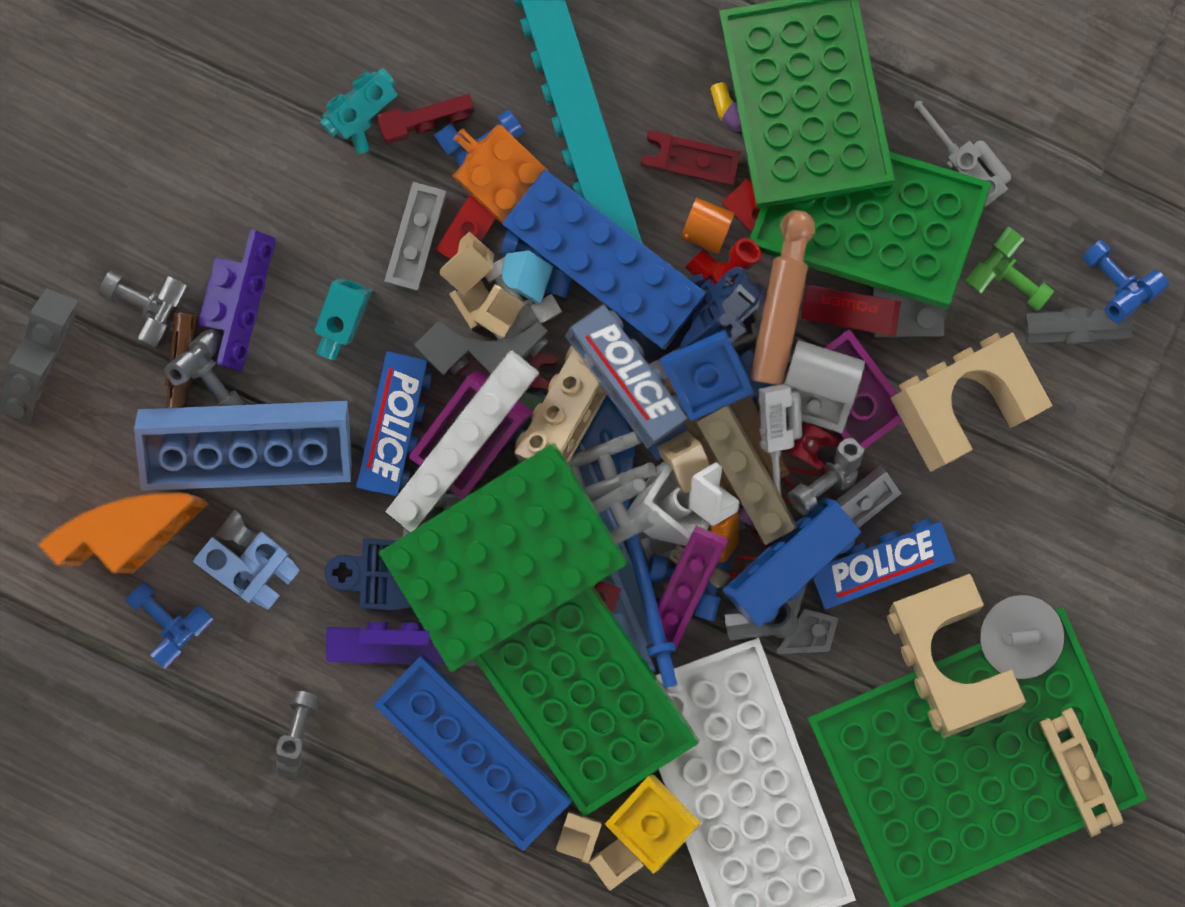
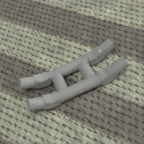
M634 431L573 454L568 465L590 500L608 494L636 478L645 480L656 475V468L651 462L619 475L617 474L611 455L642 443ZM598 460L605 480L586 487L579 467Z
M636 478L614 491L591 501L598 514L609 508L611 509L619 526L610 531L616 544L651 528L660 521V515L656 511H650L632 521L629 517L623 501L634 497L645 489V482L640 478Z

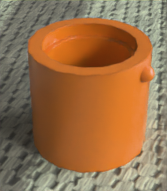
M696 197L680 239L719 254L735 212Z

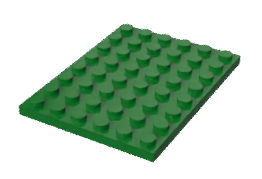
M1063 607L1055 609L1064 630V644L1061 654L1055 664L1041 675L1027 679L1016 678L1026 701L1018 710L943 738L940 730L935 731L931 725L928 711H931L927 699H922L917 692L914 682L917 679V675L913 671L807 717L889 907L905 906L1085 827L1072 794L1039 725L1040 721L1047 718L1053 720L1062 716L1061 712L1072 708L1119 812L1147 800ZM981 642L934 662L937 669L946 678L961 684H973L1001 674L986 659ZM1069 729L1057 733L1061 742L1072 738ZM1102 803L1091 808L1094 816L1105 812Z

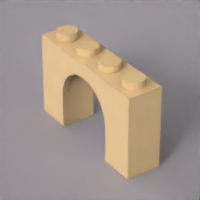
M998 333L979 342L982 347L981 350L974 353L972 347L956 354L953 356L956 363L948 367L945 361L926 370L928 378L920 381L917 375L899 385L902 392L891 397L895 408L930 472L973 450L952 409L951 396L958 379H972L985 386L994 397L1010 428L1053 406L1014 333L1000 338Z
M971 574L896 601L889 610L890 615H887L893 634H899L904 646L901 647L903 659L908 667L913 666L917 675V679L914 680L917 692L922 699H927L931 711H928L931 725L935 731L940 730L943 738L1018 710L1026 702L1012 669L977 683L961 684L946 678L933 662L931 655L933 635L946 625L978 614L984 606Z

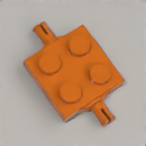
M496 125L486 138L478 142L463 128L458 132L459 135H455L454 140L468 153L463 164L452 177L498 221L503 223L546 168L502 125Z

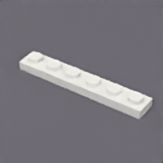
M510 351L385 512L409 532L418 528L539 372L514 351Z

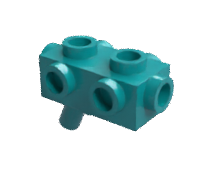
M381 68L378 72L373 71L371 74L368 71L364 72L353 81L352 86L354 88L345 96L342 94L337 95L326 105L328 111L322 115L323 119L320 121V124L331 137L338 135L340 138L348 139L351 136L356 154L369 151L364 131L373 125L371 118L398 95L392 87L396 84L394 79L384 68Z

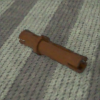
M174 313L170 363L178 355L187 351L190 352L188 345L194 340L197 315ZM165 378V386H168L166 408L187 407L189 388L193 387V381L189 379L176 386L168 378Z

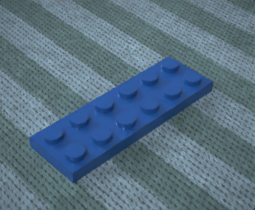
M544 169L502 223L507 229L664 351L708 296L702 289L546 169Z
M424 654L374 704L398 730L522 851L572 802V799Z

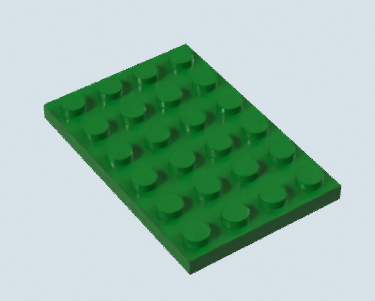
M778 0L719 10L756 208L894 185L895 178L858 0Z
M889 152L895 178L894 185L761 208L750 237L759 246L761 253L780 257L784 241L781 233L783 218L789 212L795 210L807 212L812 216L815 223V232L812 239L806 243L803 261L808 267L949 310L992 182Z
M556 443L545 447L378 552L425 631H429L430 639L450 672L455 671L629 564Z
M591 586L474 658L584 817L699 744V738L594 586Z

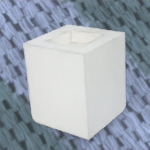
M714 463L692 476L689 508L713 526L736 513L739 508V500L720 487L722 466L718 463Z

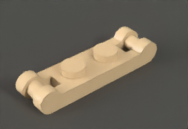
M1072 708L1061 712L1062 716L1053 720L1047 718L1040 721L1039 725L1072 794L1089 835L1093 837L1101 833L1100 829L1111 824L1113 827H1116L1124 822ZM1069 729L1072 738L1061 742L1057 733ZM1102 803L1105 812L1094 816L1091 808Z

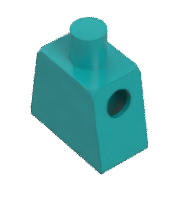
M343 277L332 281L314 333L322 336L316 351L318 355L330 360H336L341 345H348L353 341L372 296L373 289ZM335 317H339L343 321L344 326L342 329L335 326Z

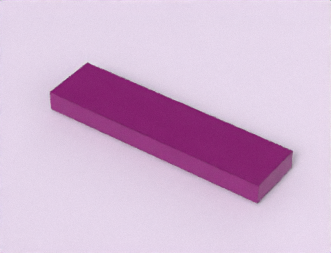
M695 525L657 606L667 643L674 642L675 648H677L728 541V539L698 525Z

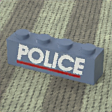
M602 305L570 327L565 337L648 449L683 424L687 419L684 414L685 410L679 398L675 395L671 396L663 386L665 381L660 372L655 367L650 368L644 360V352L638 342L634 339H629L622 330L623 323L619 316L612 310L609 312L606 306Z

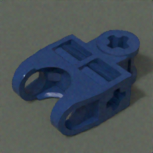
M741 267L729 270L717 284L708 279L699 287L708 295L705 298L707 303L705 304L703 301L689 320H692L691 328L686 332H679L674 339L682 342L680 349H683L725 330L731 343H733L746 331L742 321L757 311L765 301L766 289L762 285L754 284L748 279L747 272ZM725 326L728 327V329H729V331H730V333H731L730 336H729V334H728V332H727Z
M363 539L362 556L339 555L333 557L325 567V578L331 587L338 590L361 591V609L396 610L411 607L381 556L379 572H377L378 545H380L381 551L397 540ZM343 562L346 563V568L353 572L352 577H346L345 583H341L340 578L333 574L334 569H339ZM376 577H379L378 604H375Z

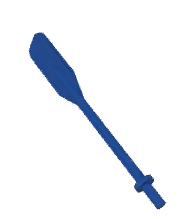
M606 395L584 435L582 444L585 450L630 433L626 419L608 395ZM634 446L611 455L618 475L633 469L635 459ZM598 460L591 462L600 481L605 480ZM629 499L623 501L627 511L631 506ZM636 534L626 539L653 643V647L647 649L649 657L656 656L664 689L678 686L670 652L675 651L676 648L674 642L667 643L639 534Z

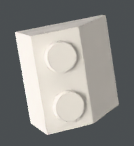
M665 461L656 467V475L647 480L645 489L638 494L627 511L631 521L650 511L658 512L660 515L659 523L643 532L651 538L686 546L695 525L706 530L711 525L689 508L691 491L684 493L680 489L673 469Z

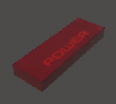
M806 284L801 319L896 336L901 301Z

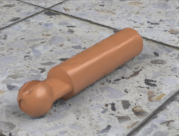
M798 210L789 212L781 222V233L784 241L781 256L773 259L749 378L751 381L775 386L785 382L808 265L803 261L806 243L812 239L815 232V223L812 216L807 212Z

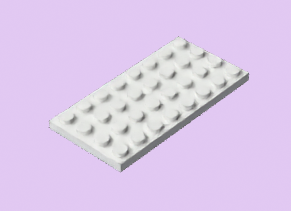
M759 637L674 668L678 686L665 690L700 741L699 744L661 767L659 771L665 787L702 823L685 842L709 907H839L855 901L854 893ZM661 674L655 675L664 688Z

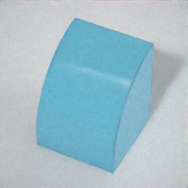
M529 250L507 253L503 262L502 278L508 287L530 301L541 304L553 266Z

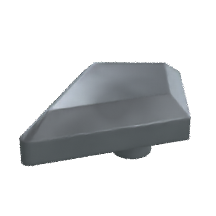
M804 609L798 618V628L795 633L783 640L777 649V653L830 652L839 618Z

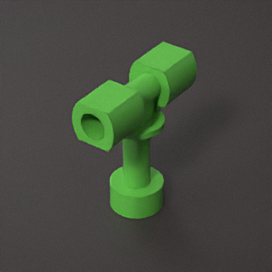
M1008 226L992 245L994 248L992 253L984 263L979 262L964 282L978 294H981L993 278L1000 282L1004 277L1029 297L1026 304L1038 312L1053 294L1054 290L1044 282L1038 287L1013 267L1016 260L1011 256L1025 239Z

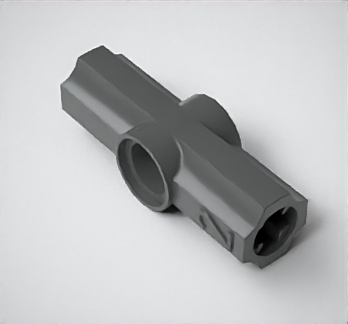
M1090 307L1062 309V312L1025 314L1024 336L1026 344L1063 342L1064 345L1095 343V340L1109 341L1132 338V316L1116 324L1106 315L1104 310H1093Z

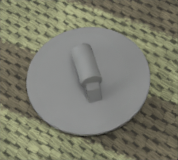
M1028 595L1008 597L997 603L986 615L980 634L981 647L988 662L1000 673L1012 669L1017 679L1036 677L1050 669L1061 654L1064 644L1062 622L1055 610L1039 598Z

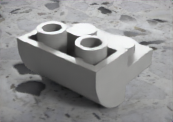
M798 340L784 384L789 386L791 390L794 389L800 393L802 421L843 433L858 390L865 361Z

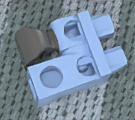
M234 509L215 534L221 539L233 540L242 545L244 553L239 557L214 536L211 537L192 562L246 602L250 603L253 601L257 605L269 610L280 595L266 584L267 581L275 574L289 585L300 569L287 557L290 553L266 533L260 531L255 534L243 523L242 513Z

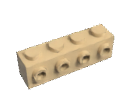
M572 346L566 353L565 364L560 373L555 374L551 379L548 388L549 392L545 400L534 409L532 422L526 433H522L516 442L515 455L520 463L552 443H556L566 462L569 463L607 395Z

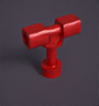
M742 238L730 249V260L728 263H717L703 249L685 266V269L692 276L702 274L704 282L710 279L717 284L724 274L732 268L750 269L760 259L761 251L753 240Z

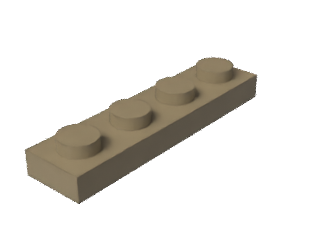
M730 404L697 421L699 428L764 544L766 545L796 529L797 524Z

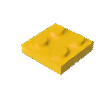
M654 774L649 775L605 823L653 874L660 870L702 824Z

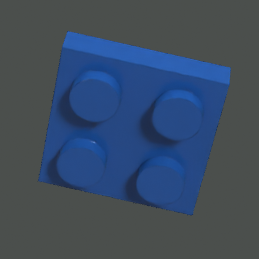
M725 330L660 358L661 364L689 421H693L754 394L753 386Z

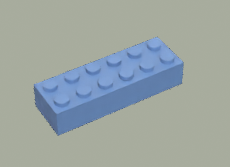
M347 401L138 409L134 435L141 491L351 482L352 451Z

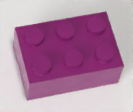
M849 329L825 347V349L865 361L858 390L843 433L834 432L842 441L853 438L865 449L902 422V419L891 400V397L898 393Z
M477 370L465 379L410 454V459L419 466L423 464L489 377L481 370ZM518 400L449 490L462 500L474 493L531 417L533 411Z

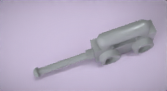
M916 101L914 108L919 110L948 147L947 150L951 154L947 158L949 161L947 162L950 168L953 167L959 173L992 182L984 207L1008 190L1006 184L1011 180V174L986 142L977 141L972 144L969 140L959 148L956 143L953 144L923 106V102ZM979 157L994 177H990L977 161Z
M785 384L759 389L760 434L762 437L760 445L772 457L773 483L780 495V450L794 448V440H798L802 436L800 393L797 390H791ZM785 407H787V421H788V425H786V411H785Z

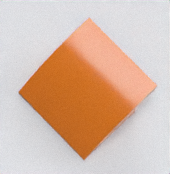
M151 494L126 498L102 505L79 515L59 527L38 545L57 566H81L95 553L113 573L133 574L210 503L205 498L186 494Z

